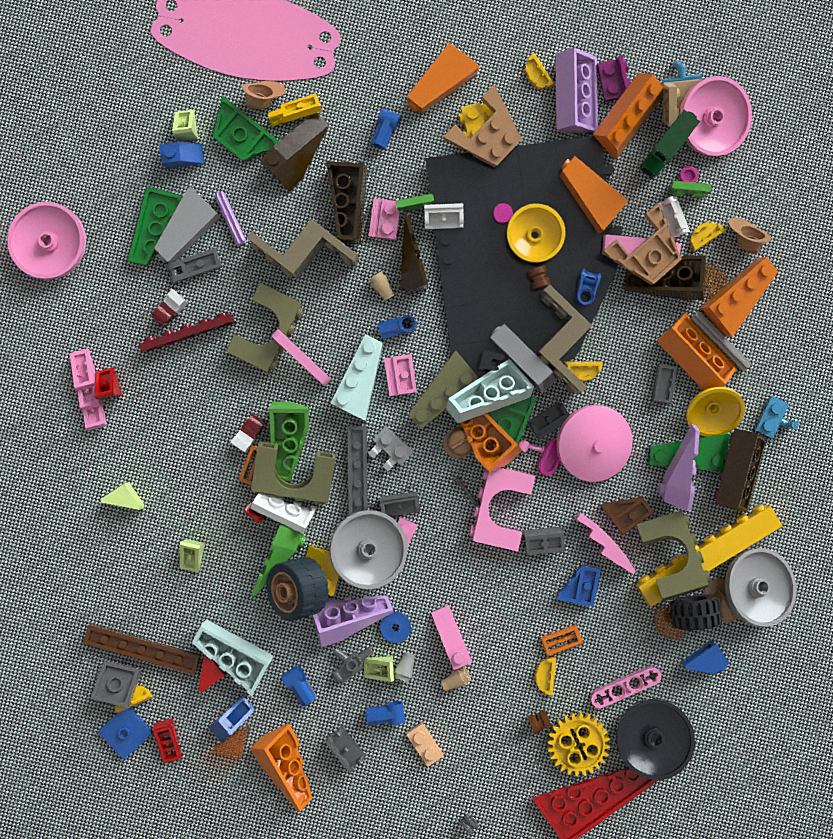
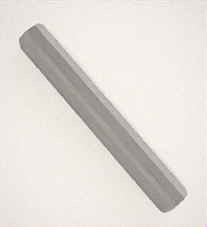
M698 311L692 316V321L742 371L750 367L751 362L701 312Z

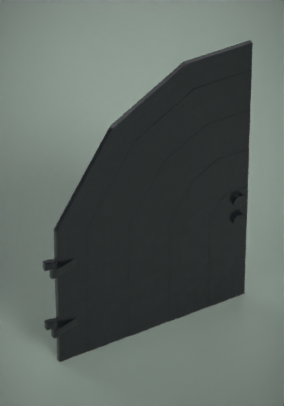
M594 136L515 146L495 168L474 157L469 152L425 158L429 191L434 197L431 205L463 203V228L435 229L451 356L456 350L479 378L488 373V371L484 370L481 372L477 371L481 352L486 350L503 354L490 338L492 332L497 327L505 324L535 354L567 321L565 318L561 320L555 314L556 310L551 305L548 307L541 300L542 296L540 293L546 287L532 290L531 284L534 281L528 277L527 271L545 266L547 270L545 277L550 279L551 286L592 325L618 268L615 261L602 254L604 235L620 236L622 228L621 226L612 227L611 221L605 230L599 234L561 179L560 174L563 171L561 166L567 159L571 161L576 156L607 182L606 176H612L614 166L604 165L602 145ZM501 203L508 204L512 208L513 215L520 208L529 204H543L554 209L562 218L565 226V240L559 252L551 259L538 263L528 262L519 258L512 251L507 240L509 222L501 224L494 219L493 212L495 207ZM536 232L531 233L532 238H538ZM582 268L590 273H601L595 299L585 308L579 307L575 303V294ZM580 294V298L583 302L589 301V297L587 294ZM589 329L559 359L563 364L578 355ZM504 356V360H501V362H495L496 364L493 367L499 366L503 362L507 361L508 358Z

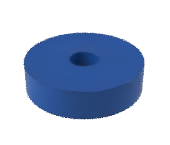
M394 611L382 619L380 625L381 634L391 643H400L409 636L411 622L404 613ZM393 624H398V625H399V629H398V630H394V629L392 628V625H393Z

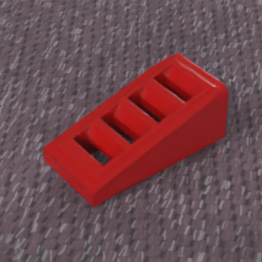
M173 719L154 723L152 731L163 764L182 759ZM173 743V745L164 747L166 744ZM175 750L174 753L166 755V752Z

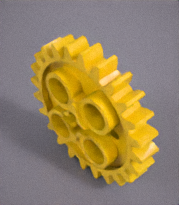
M579 711L576 717L571 712L570 718L564 714V721L557 719L559 725L552 724L555 731H549L548 734L552 738L547 739V743L551 745L547 747L548 752H552L549 756L551 759H555V766L560 765L561 771L567 768L568 775L574 771L577 777L579 771H582L583 775L586 776V770L593 774L594 766L600 769L598 763L605 764L602 757L609 756L605 749H610V745L605 743L610 738L604 736L607 730L605 728L601 729L603 727L602 722L597 723L595 716L590 720L589 713L583 717L581 711ZM586 727L587 732L581 735L578 733L580 728ZM571 728L574 729L575 734L578 740L580 741V744L587 756L586 759H583L581 752L576 745V742L570 732ZM563 736H570L568 742H561ZM595 745L594 751H587L588 746ZM573 753L579 754L576 760H570V755Z

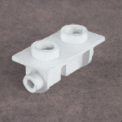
M671 196L665 201L660 202L661 212L664 219L666 218L668 222L667 227L671 237L675 238L690 232L677 196Z

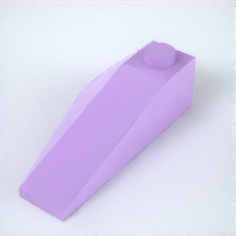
M691 424L658 488V493L664 502L686 511H691L695 492V486H692V475L696 474L697 468H695V460L693 458L698 455L700 430L695 424Z
M365 596L362 599L345 597V600L328 598L325 608L320 613L311 616L320 645L324 647L342 641L388 616L394 610L388 596Z

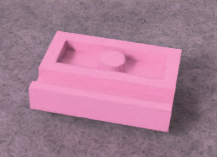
M373 199L369 237L396 241L400 210L396 207V201Z
M412 354L384 358L389 396L416 393Z

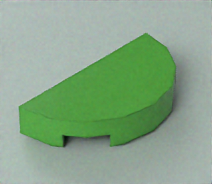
M433 194L397 200L395 203L398 210L410 211L423 208L424 205H430L433 203L434 197Z

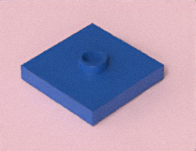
M130 707L117 713L98 733L124 760L153 731Z

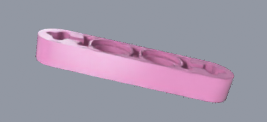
M279 329L271 335L324 386L332 380Z
M654 666L644 667L593 690L590 694V701L596 708H604L656 685L661 680V673ZM650 671L656 673L653 680L650 677L644 679L646 681L645 684L640 677L641 674L644 678L649 676ZM632 678L639 679V685L636 688L629 686V681ZM614 686L622 688L620 695L615 696L612 694L611 691ZM605 690L608 691V694L610 695L611 699H608V697L605 696L607 695L605 693ZM597 694H600V696H605L602 698L601 703H599L598 701H594L595 699H597Z

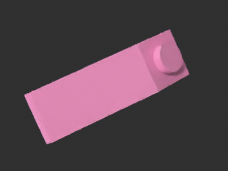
M449 605L431 612L453 669L455 670L472 663Z

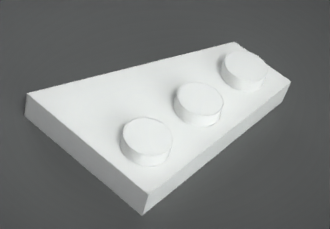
M260 492L250 507L258 513L300 533H304L317 509L316 506L312 505L310 508L301 506V502L294 501L293 504L284 502L282 498Z

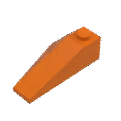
M487 413L460 422L476 459L490 473L509 464L522 451L519 445Z
M285 724L263 735L250 750L267 775L296 810L301 812L311 801L312 794L308 778L304 775L302 767L304 761L303 757L299 755L298 746L300 745L298 738L290 724Z

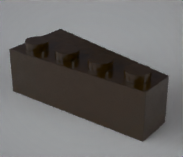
M326 161L337 238L343 244L361 245L368 169L364 163Z

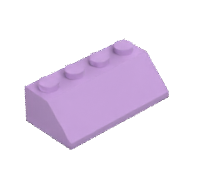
M576 48L556 53L557 130L565 133H594L598 128L597 57Z

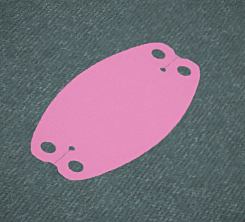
M157 0L156 9L159 13L158 18L153 21L151 26L152 36L169 50L203 67L231 76L269 81L315 78L324 76L334 69L335 58L333 57V51L340 42L341 35L324 19L286 0H175L177 2V9L174 11L166 9L165 5L168 0ZM180 18L184 19L183 23L179 22ZM163 25H169L172 28V33L167 37L162 36L160 33ZM324 31L331 34V40L328 43H323L319 39V35ZM308 45H312L311 50L307 48ZM323 57L326 61L323 68H316L314 65L315 58Z

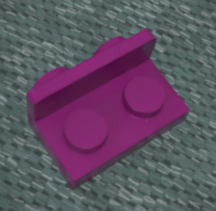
M623 55L618 56L615 60L597 64L604 102L619 100L631 83V80L627 78L628 65L627 61L623 60Z

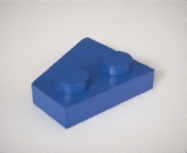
M580 565L557 594L556 599L593 607L601 569Z

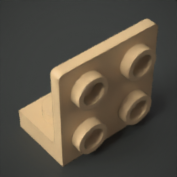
M701 79L663 83L662 122L668 127L679 117L680 107L686 93Z

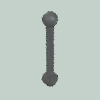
M456 477L455 483L459 484L460 487L464 490V492L467 494L470 500L474 503V507L480 506V503L475 500V498L471 495L468 489L464 486V484L462 483V479L460 477Z

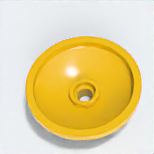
M526 205L516 211L509 221L507 227L509 246L519 258L525 261L538 263L549 260L559 252L564 243V222L560 215L547 205ZM536 232L538 238H532L531 233Z
M727 387L710 388L696 395L689 403L686 411L687 423L689 427L691 424H695L700 430L699 435L701 436L723 435L732 431L742 421L745 414V404L739 393Z

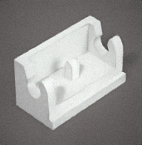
M463 203L424 205L425 230L463 228Z

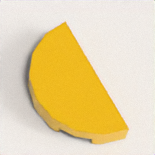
M533 53L525 65L527 80L539 89L553 87L555 83L535 53Z
M706 222L699 225L690 237L692 252L726 230L720 224L717 225L715 223Z
M564 362V364L581 381H588L601 371L603 362Z
M548 657L542 660L535 671L537 686L544 694L553 696L556 657Z
M137 685L130 707L154 698L152 693L144 686ZM115 706L116 713L126 710V708Z

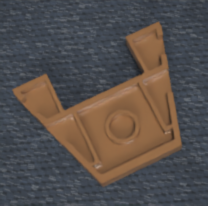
M493 85L480 98L494 113L483 126L469 139L455 124L442 139L455 144L461 150L468 151L474 157L495 168L522 138L501 96Z
M660 203L655 204L644 214L656 231L633 252L628 254L618 240L613 241L602 251L605 256L650 285L655 284L682 260L673 236L671 237L668 230V222L666 218L664 219L661 212L662 207Z

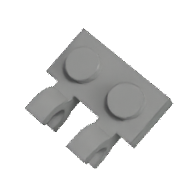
M385 426L373 439L376 445L368 454L374 459L383 449L391 457L382 466L388 472L396 462L402 465L414 451Z

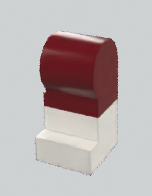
M173 289L169 291L168 296L151 315L162 327L167 326L188 304Z
M252 414L237 435L234 436L231 443L242 451L248 452L263 429L265 422Z

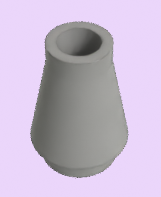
M404 652L394 671V678L409 682L413 674L415 655Z

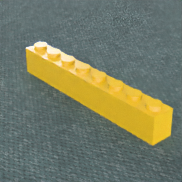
M760 504L752 509L753 512L749 515L744 514L738 517L736 523L731 526L730 524L723 526L718 534H711L703 539V543L700 545L696 544V551L701 552L704 563H701L703 570L709 572L782 527L783 525L772 507ZM687 553L682 556L681 554L674 556L666 566L662 564L654 569L655 572L653 574H646L638 579L639 582L635 586L646 604L650 607L662 600L656 579L680 572L688 562Z

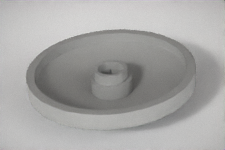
M372 510L359 511L347 516L336 527L330 541V559L337 574L350 585L362 589L379 588L394 580L403 569L407 558L406 537L400 525L387 514Z
M756 548L740 553L731 562L725 578V591L730 607L741 620L750 625L759 627L774 626L782 622L793 609L797 591L794 574L786 560L772 550Z

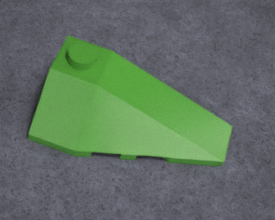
M272 401L269 408L270 441L273 444H279L276 471L282 480L291 481L309 429V408L294 402Z
M284 524L279 526L270 547L272 552L265 559L263 564L265 568L259 574L251 594L252 596H256L266 585L268 573L275 564L288 561L299 547H303L307 538L304 536L306 531L300 533Z

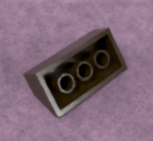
M735 428L734 433H731L729 438L730 449L724 457V462H726L725 468L721 470L719 476L721 483L714 494L716 504L744 512L748 511L767 438L758 433Z

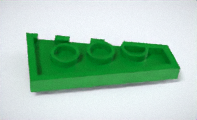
M146 187L128 257L129 262L149 266L156 253L154 248L183 198L182 195Z
M729 434L699 438L698 455L693 458L695 460V468L712 471L724 470L726 464L724 457L728 451ZM682 441L650 446L648 465L669 467Z

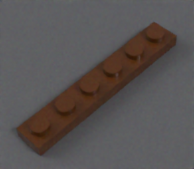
M93 624L88 625L83 644L193 675L196 673L201 654Z

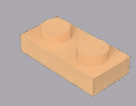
M422 722L406 732L407 737L427 767L444 756Z

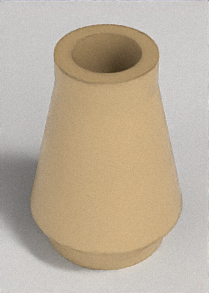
M382 271L369 279L370 286L385 301L395 295L386 274L384 275Z
M465 667L458 668L441 680V684L444 690L448 691L468 685L471 677Z

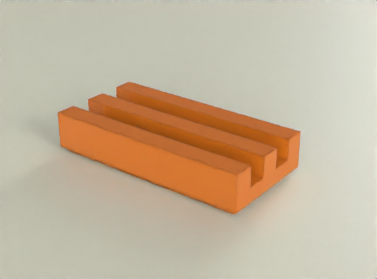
M254 445L250 447L238 480L251 486L256 457L248 478L244 479L254 450L257 451L258 448Z
M576 624L540 637L547 656L583 644ZM575 631V633L546 643V641L549 639ZM577 637L578 639L576 641L564 644L551 650L548 649V647L559 644L572 638Z

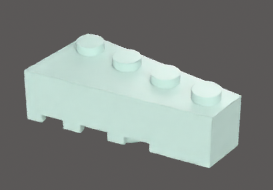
M365 334L331 401V404L365 421L367 420L382 353V342Z
M508 359L497 366L499 370H491L448 398L446 409L457 423L530 398L534 386L517 366Z
M207 619L200 626L192 642L208 658L213 659L220 665L219 668L229 673L234 678V681L239 685L241 684L251 696L274 657L272 654Z

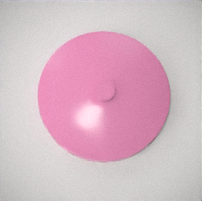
M723 76L710 77L697 82L686 93L679 115L685 109L687 112L694 113L700 121L686 140L693 150L706 156H721L734 151L742 144L750 130L752 108L747 93L736 81Z
M39 202L24 208L14 218L8 232V249L14 263L26 274L45 280L57 279L69 274L80 263L86 249V234L80 219L71 210L54 202Z
M602 405L582 407L570 414L559 430L557 437L558 457L564 468L581 480L589 482L606 480L617 474L630 457L633 442L631 429L625 418L609 407Z

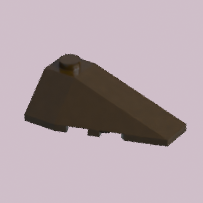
M318 113L309 116L274 145L260 159L261 164L291 192L303 180L329 124Z
M405 213L401 262L402 280H398L401 291H405L406 295L428 290V281L422 259L420 260L419 249L415 242L409 214Z

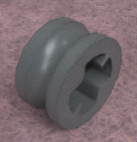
M466 814L465 819L460 821L461 825L471 834L475 832V828L479 827L477 821L469 814Z

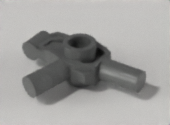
M369 646L360 654L353 652L348 656L339 648H336L332 654L343 661V664L331 673L336 682L344 683L359 672L363 667V660L374 653Z

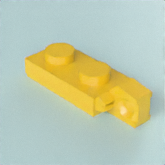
M312 94L281 104L279 109L268 112V117L271 125L276 126L322 111L317 94Z

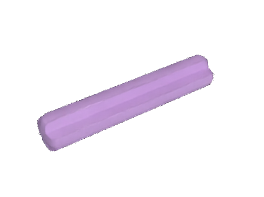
M223 191L216 193V201L235 243L238 246L246 243V239Z

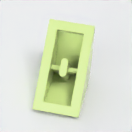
M194 109L175 112L172 131L179 142L198 139Z
M124 483L101 499V503L137 510L144 509V503L130 483Z
M189 539L181 541L180 569L199 572L205 543Z
M393 656L371 657L363 660L365 678L388 682L394 681Z

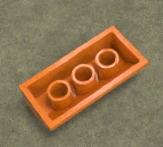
M638 73L593 133L594 137L614 159L619 157L662 99L663 86L653 74Z
M686 312L657 339L661 348L670 354L675 363L679 364L686 371V374L699 385L702 391L725 386L738 368L692 321Z

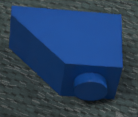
M186 142L159 144L161 162L167 169L204 164L201 144Z
M713 641L708 642L680 662L688 670L710 674L721 673L730 664L718 645Z
M241 696L209 728L222 742L255 711V708L244 696Z

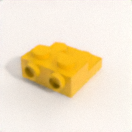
M480 103L461 107V113H458L460 125L464 124V134L470 139L494 113L485 104L480 105Z

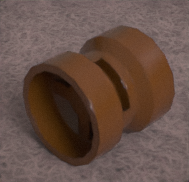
M545 266L527 271L528 277L534 281L531 284L532 290L551 285L550 279L545 277L547 272Z
M545 709L540 710L536 715L531 714L527 716L535 735L544 728H552Z

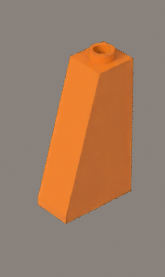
M449 42L408 94V107L414 112L419 111L423 114L479 73L480 66Z
M574 156L571 161L567 159L561 166L563 171L560 177L596 231L601 234L626 205L628 200Z

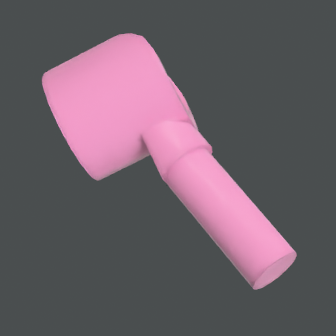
M521 440L518 444L525 453L528 448L541 453L544 448L534 446L525 440Z

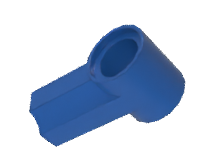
M383 108L379 114L377 127L370 143L376 148L386 150L393 131L395 132L398 127L401 115Z
M409 314L378 323L382 339L412 333L417 328L415 318ZM406 319L413 321V326L410 329L403 327Z
M299 665L281 675L285 686L292 690L302 707L316 699L317 696L306 681V675Z
M394 701L384 706L366 708L368 726L386 723L389 725L405 723L403 702Z

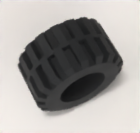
M693 595L670 601L672 626L680 630H704L722 624L720 601L717 597Z

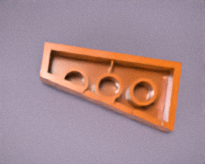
M767 257L756 258L700 308L725 337H733L778 271Z

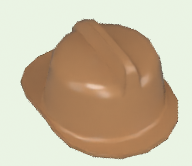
M261 81L242 86L243 92L246 93V106L248 109H266L270 106L273 98L284 95L286 90L282 84L275 81Z
M731 218L728 221L730 228L737 233V245L749 253L756 255L764 243L771 241V236L768 233L760 230L747 220Z
M461 424L445 435L443 447L449 456L463 458L474 452Z
M716 578L708 583V588H705L704 595L719 598L722 622L735 621L738 616L734 613L727 600L725 579Z

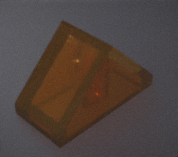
M247 724L222 742L220 741L215 744L212 752L241 760L249 733V725Z

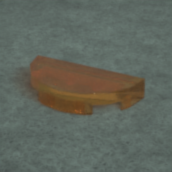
M706 263V285L708 299L710 300L726 286L727 279L724 271L713 263Z
M660 604L654 616V625L657 631L665 638L672 640L686 636L682 630L672 626L671 616Z

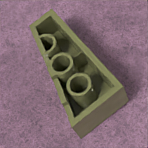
M456 350L408 414L420 430L446 410L448 398L479 379Z

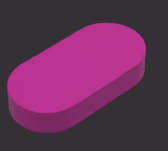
M552 439L546 444L537 462L538 471L545 476L554 474L561 462L557 453V439Z

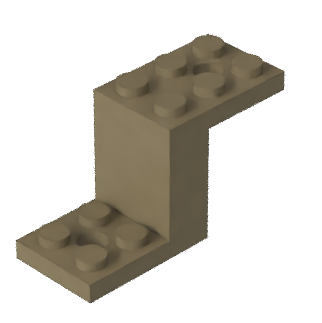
M313 219L309 221L283 256L253 232L247 237L251 242L249 246L259 255L264 253V257L273 266H281L280 270L290 279L295 277L298 280L324 245L332 254L338 253L341 258L340 260L348 266L352 264L356 267L360 262L358 254Z
M549 284L540 293L542 296L541 300L548 307L551 305L556 310L555 314L561 320L565 318L567 321L535 354L553 371L554 377L557 380L562 379L566 383L564 387L569 392L582 393L587 386L559 359L592 325Z

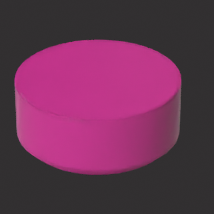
M692 166L684 167L678 174V180L696 183L699 177L698 171Z
M505 203L497 205L493 212L494 219L501 224L509 222L513 215L512 208Z

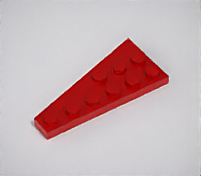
M627 767L534 796L532 800L560 839H578L659 780L644 778Z

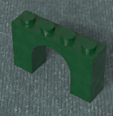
M684 109L638 169L653 180L698 126L700 121L697 119V116Z

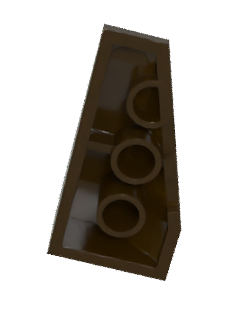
M682 256V260L652 285L628 271L626 272L624 291L681 300L704 301L706 256Z

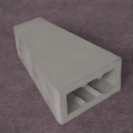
M191 186L186 190L154 248L158 252L156 256L163 263L177 261L221 218Z
M505 324L497 327L492 332L490 337L492 342L541 393L545 392L556 381L553 371Z

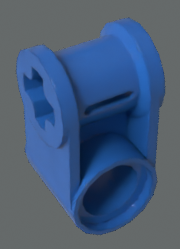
M583 268L581 269L575 294V303L579 307L585 308L594 301L601 273L594 274L585 271ZM580 294H587L589 297V301L583 302L580 298Z

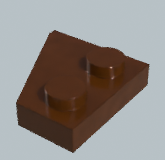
M643 497L602 503L600 505L622 535L654 513Z

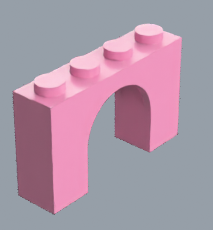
M484 468L482 479L485 480L484 488L480 487L478 498L481 499L480 506L475 507L474 517H477L476 523L471 525L469 536H472V541L518 551L522 532L495 524L489 516L488 507L492 497L503 490H512L531 495L535 476L504 468H499L490 473Z

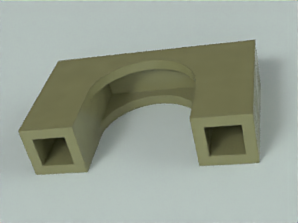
M259 283L251 300L273 311L279 320V330L286 337L288 335L292 336L296 328L294 323L296 319L301 318L304 312L303 304ZM235 334L226 352L268 373L276 369L279 362L277 358L280 353L285 351L275 339L267 344L258 345Z
M259 441L251 491H255L256 494L259 492L274 494L278 498L293 497L297 501L312 500L316 504L328 503L336 460L335 453L317 451L314 470L310 478L303 483L291 484L282 480L276 471L279 444Z
M682 510L637 524L643 546L662 540H674L679 542L688 554V562L680 572L656 579L662 601L708 588V582L711 581L708 571H704L701 563H704L700 551H696V537L694 533L690 534L688 526H691L687 515H683Z

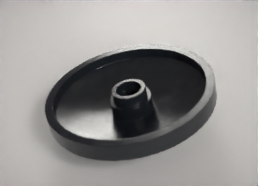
M646 699L633 704L624 712L617 726L616 744L622 760L632 771L647 779L664 780L679 774L688 765L695 748V735L690 720L680 708L664 700Z

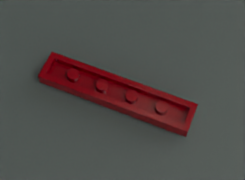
M227 312L216 315L217 318L202 319L198 321L197 325L191 326V324L181 326L180 330L173 332V330L163 332L162 336L158 338L154 336L143 339L144 342L139 344L142 352L147 353L236 322L232 314H227Z

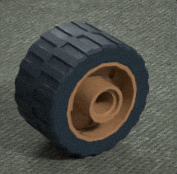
M300 557L277 563L268 573L266 583L268 599L275 613L283 620L295 621L320 613L325 608L329 593L328 582L324 571L315 560L310 557Z

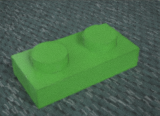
M672 181L668 186V193H674V196H685V194L693 195V198H704V196L711 192V184Z

